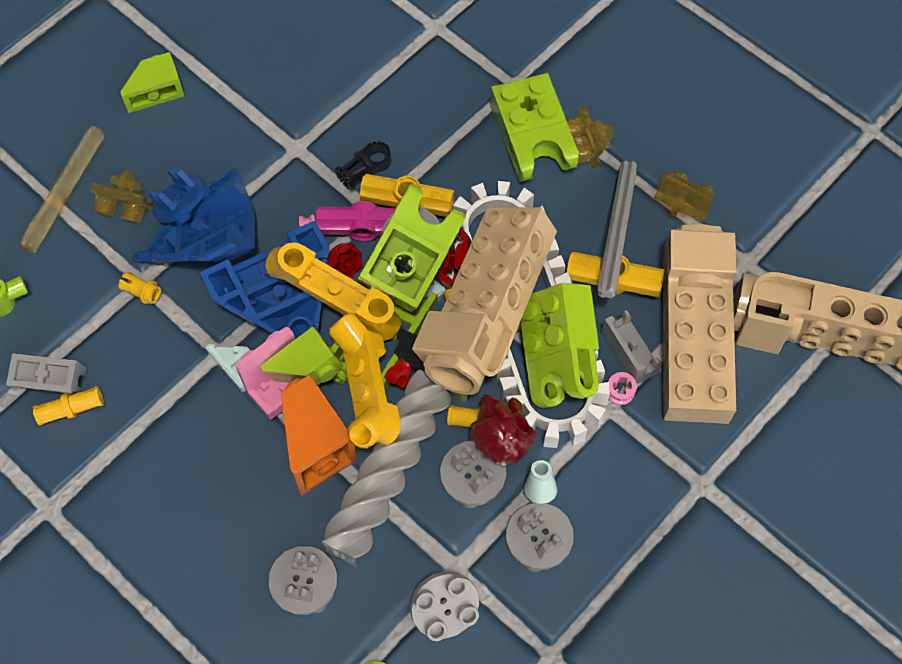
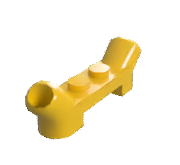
M288 243L283 247L278 246L269 253L265 267L271 277L286 280L343 315L354 313L367 329L382 335L384 341L390 340L398 332L402 319L394 311V304L391 298L374 287L370 290L315 258L316 253L301 244Z
M347 313L329 329L330 337L344 354L356 419L348 426L347 436L353 445L361 449H367L376 442L389 445L395 441L400 432L401 420L398 406L388 403L379 364V358L386 353L384 340L379 333L367 329L354 313Z

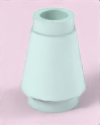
M539 460L532 464L524 485V493L532 503H549L557 494V485L552 467L544 460Z

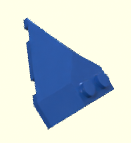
M234 168L210 181L206 185L210 189L209 195L191 210V217L182 224H177L175 221L166 223L153 236L154 240L148 245L146 250H139L131 257L133 262H223L227 259L231 261L237 257H243L255 249V209L238 171Z
M315 220L287 232V242L279 245L283 247L288 243L301 244L315 252V258L327 264L329 245ZM274 248L234 266L227 259L199 272L214 303L270 334L289 327L296 339L312 326L318 331L322 302L286 280L273 278L267 273L265 267L266 259Z

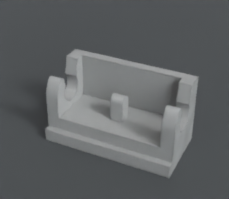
M625 310L622 313L623 316L617 321L613 316L604 320L601 335L625 373L633 376L638 384L661 373L662 363L658 357L654 358L632 324V316Z
M12 353L6 386L69 394L82 391V388L78 386L79 376L83 377L86 375L87 367L76 360Z

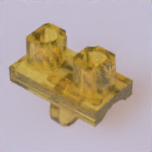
M587 106L578 108L577 116L566 120L573 138L580 137L582 141L575 143L579 154L578 163L590 162L591 168L600 167L599 156L603 153V149L611 146L609 140L614 137L615 130L612 125L603 124L601 120L592 122Z
M125 170L120 177H111L110 184L118 186V189L92 183L90 192L96 194L93 211L113 217L116 203H124L120 218L139 224L145 209L152 211L153 201L147 200L143 195L131 193L132 190L140 192L142 189V183L135 181V175L132 171Z
M676 170L673 173L666 171L663 174L654 198L671 206L670 215L677 217L681 211L703 222L716 195L713 194V187L706 184L696 186L688 182L686 174Z

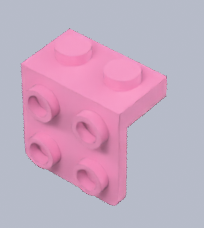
M289 327L273 332L266 339V342L254 351L246 352L236 364V370L247 395L270 420L283 411L281 392L285 390L289 382L274 381L262 371L260 365L295 340L293 331Z

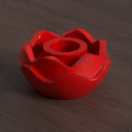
M352 243L338 244L330 250L327 265L352 279L354 274L362 267V253Z

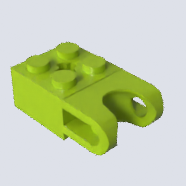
M548 73L491 87L490 108L507 155L509 154L516 176L520 182L533 179L534 160L540 156H549L555 159L562 170L577 168L578 150Z
M411 184L405 191L356 279L357 282L369 289L374 287L391 298L392 302L410 312L418 308L466 219L465 213L458 209H453L442 223L436 225L426 223L420 217L418 210L423 190L415 184ZM400 260L405 261L404 268L408 270V273H399L396 270L397 267L394 265V261L396 263Z
M560 283L531 294L521 319L529 389L533 403L544 409L557 406L564 400L565 391L571 397L579 399L593 396L599 388L595 351L599 350L591 285ZM580 377L582 378V380H583V382H584V387L582 386V384H581V382H580ZM546 383H547V390H548V393H549L548 397L546 396L545 391H544V388H545Z

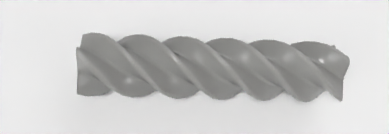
M418 370L411 377L405 389L404 397L396 404L401 420V428L397 438L389 445L377 442L374 444L373 452L360 466L357 481L344 494L341 510L327 524L324 540L321 541L324 545V551L343 559L354 567H357L356 558L368 553L372 548L374 539L372 528L383 524L388 519L390 514L388 499L400 494L404 490V470L419 462L421 458L419 441L425 440L435 433L436 420L434 414L450 406L451 395L447 389L434 383L424 371Z

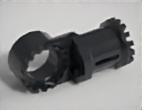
M379 140L378 142L373 141L372 144L370 142L362 150L355 152L354 158L344 166H337L334 169L335 175H337L338 179L342 178L340 182H343L344 187L352 190L355 188V183L363 178L365 174L371 175L374 172H382L388 169L392 162L390 148L388 144H385V142L381 143ZM380 151L386 154L384 160L380 162L370 160V156L374 152Z

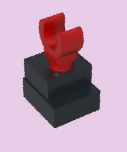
M404 328L401 329L396 337L399 344L393 352L401 360L390 367L384 376L391 384H396L402 389L406 387L410 380L412 366L425 372L423 361L412 349L418 335Z

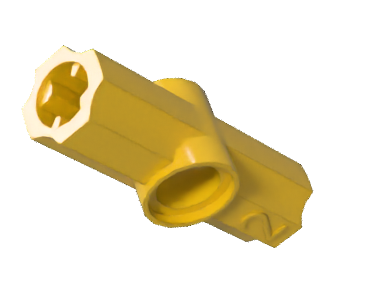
M365 174L361 182L359 199L360 201L396 208L407 188L411 184H415L423 190L419 207H424L434 215L446 217L452 211L455 190L419 184V181L411 176L392 179Z
M572 252L567 267L570 279L598 285L603 257ZM622 256L616 294L628 291L659 297L663 286L665 269L629 263L628 259Z

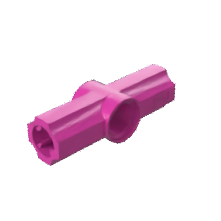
M366 201L353 203L351 207H318L316 223L323 235H349L353 240L367 242L374 240L376 236H381L385 221L396 208H378L374 203Z

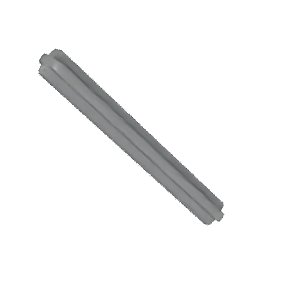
M625 160L620 165L598 284V295L601 298L607 297L611 299L616 294L637 172V164L634 161L628 162Z

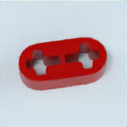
M461 228L452 243H456L457 238H460L462 243L456 246V254L453 247L450 246L446 257L437 271L439 279L450 289L458 273L453 275V279L447 274L453 272L454 265L458 271L460 270L472 243L468 234Z

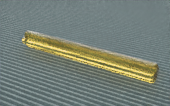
M90 126L19 242V246L23 251L34 254L38 250L102 142L104 134L101 129Z

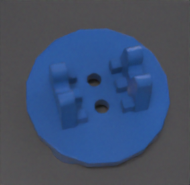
M171 168L168 174L174 183L169 185L163 192L159 191L157 193L152 190L149 194L150 198L154 201L152 212L156 220L161 223L175 221L177 224H182L191 217V210L209 195L210 189L206 186L202 177L198 175L187 176L181 169L176 171L174 168Z

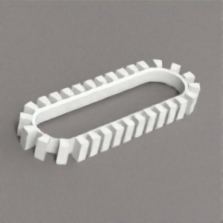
M498 181L497 195L487 196L484 185L481 183L471 187L472 206L460 196L453 205V209H458L466 214V219L461 229L472 240L469 232L470 224L479 214L485 212L487 207H533L534 194L523 188L517 200L509 197L510 182ZM457 238L456 243L452 244L455 254L457 244L462 243L460 238ZM555 239L541 270L547 288L560 283H572L568 272L565 273L566 266L562 255L558 256L559 248ZM509 348L500 371L494 376L496 383L499 382V392L507 406L509 399L512 397L517 398L522 403L525 418L534 430L537 426L547 431L543 447L557 448L559 432L568 431L574 446L585 441L588 430L582 424L583 421L587 422L596 431L602 423L606 409L594 404L607 406L610 389L609 382L602 383L605 369L601 359L597 361V350L595 351L599 380L597 393L587 398L585 406L575 416L563 420H554L541 416L529 404Z

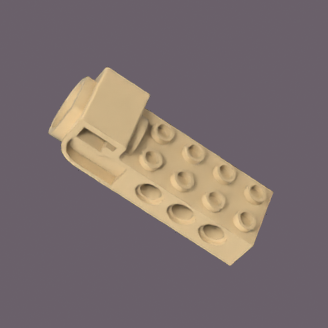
M487 207L442 311H428L412 347L413 351L423 361L427 376L439 386L455 393L472 395L479 392L485 376H495L500 371L557 233L542 207Z
M704 224L681 225L676 230H670L663 257V269H665L663 280V420L729 424L736 412L733 279L736 274L735 233L723 232L720 226Z
M743 272L733 303L734 330L737 331L736 345L779 354L785 341L799 343L805 348H821L832 351L839 356L851 355L864 358L869 363H886L897 366V368L902 370V300L779 272H769L761 276Z

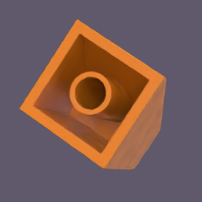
M310 375L303 379L297 378L291 381L285 387V390L281 392L290 470L301 496L358 461L355 445L347 436V428Z

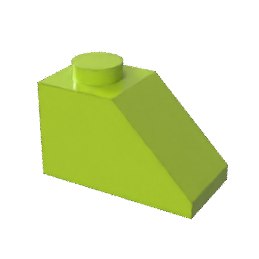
M170 52L141 60L120 91L128 113L184 97Z
M312 326L260 365V368L274 381L290 383L297 378L303 379L310 375L318 386L322 382L331 380L344 365L324 337Z

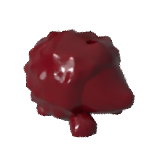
M484 395L481 398V408L477 419L471 424L470 437L475 441L476 449L483 452L484 458L504 467L508 464L518 463L528 453L529 448L535 444L534 440L536 439V432L522 415L523 406L517 398L512 397L509 399L507 406L501 399L498 400L490 395Z

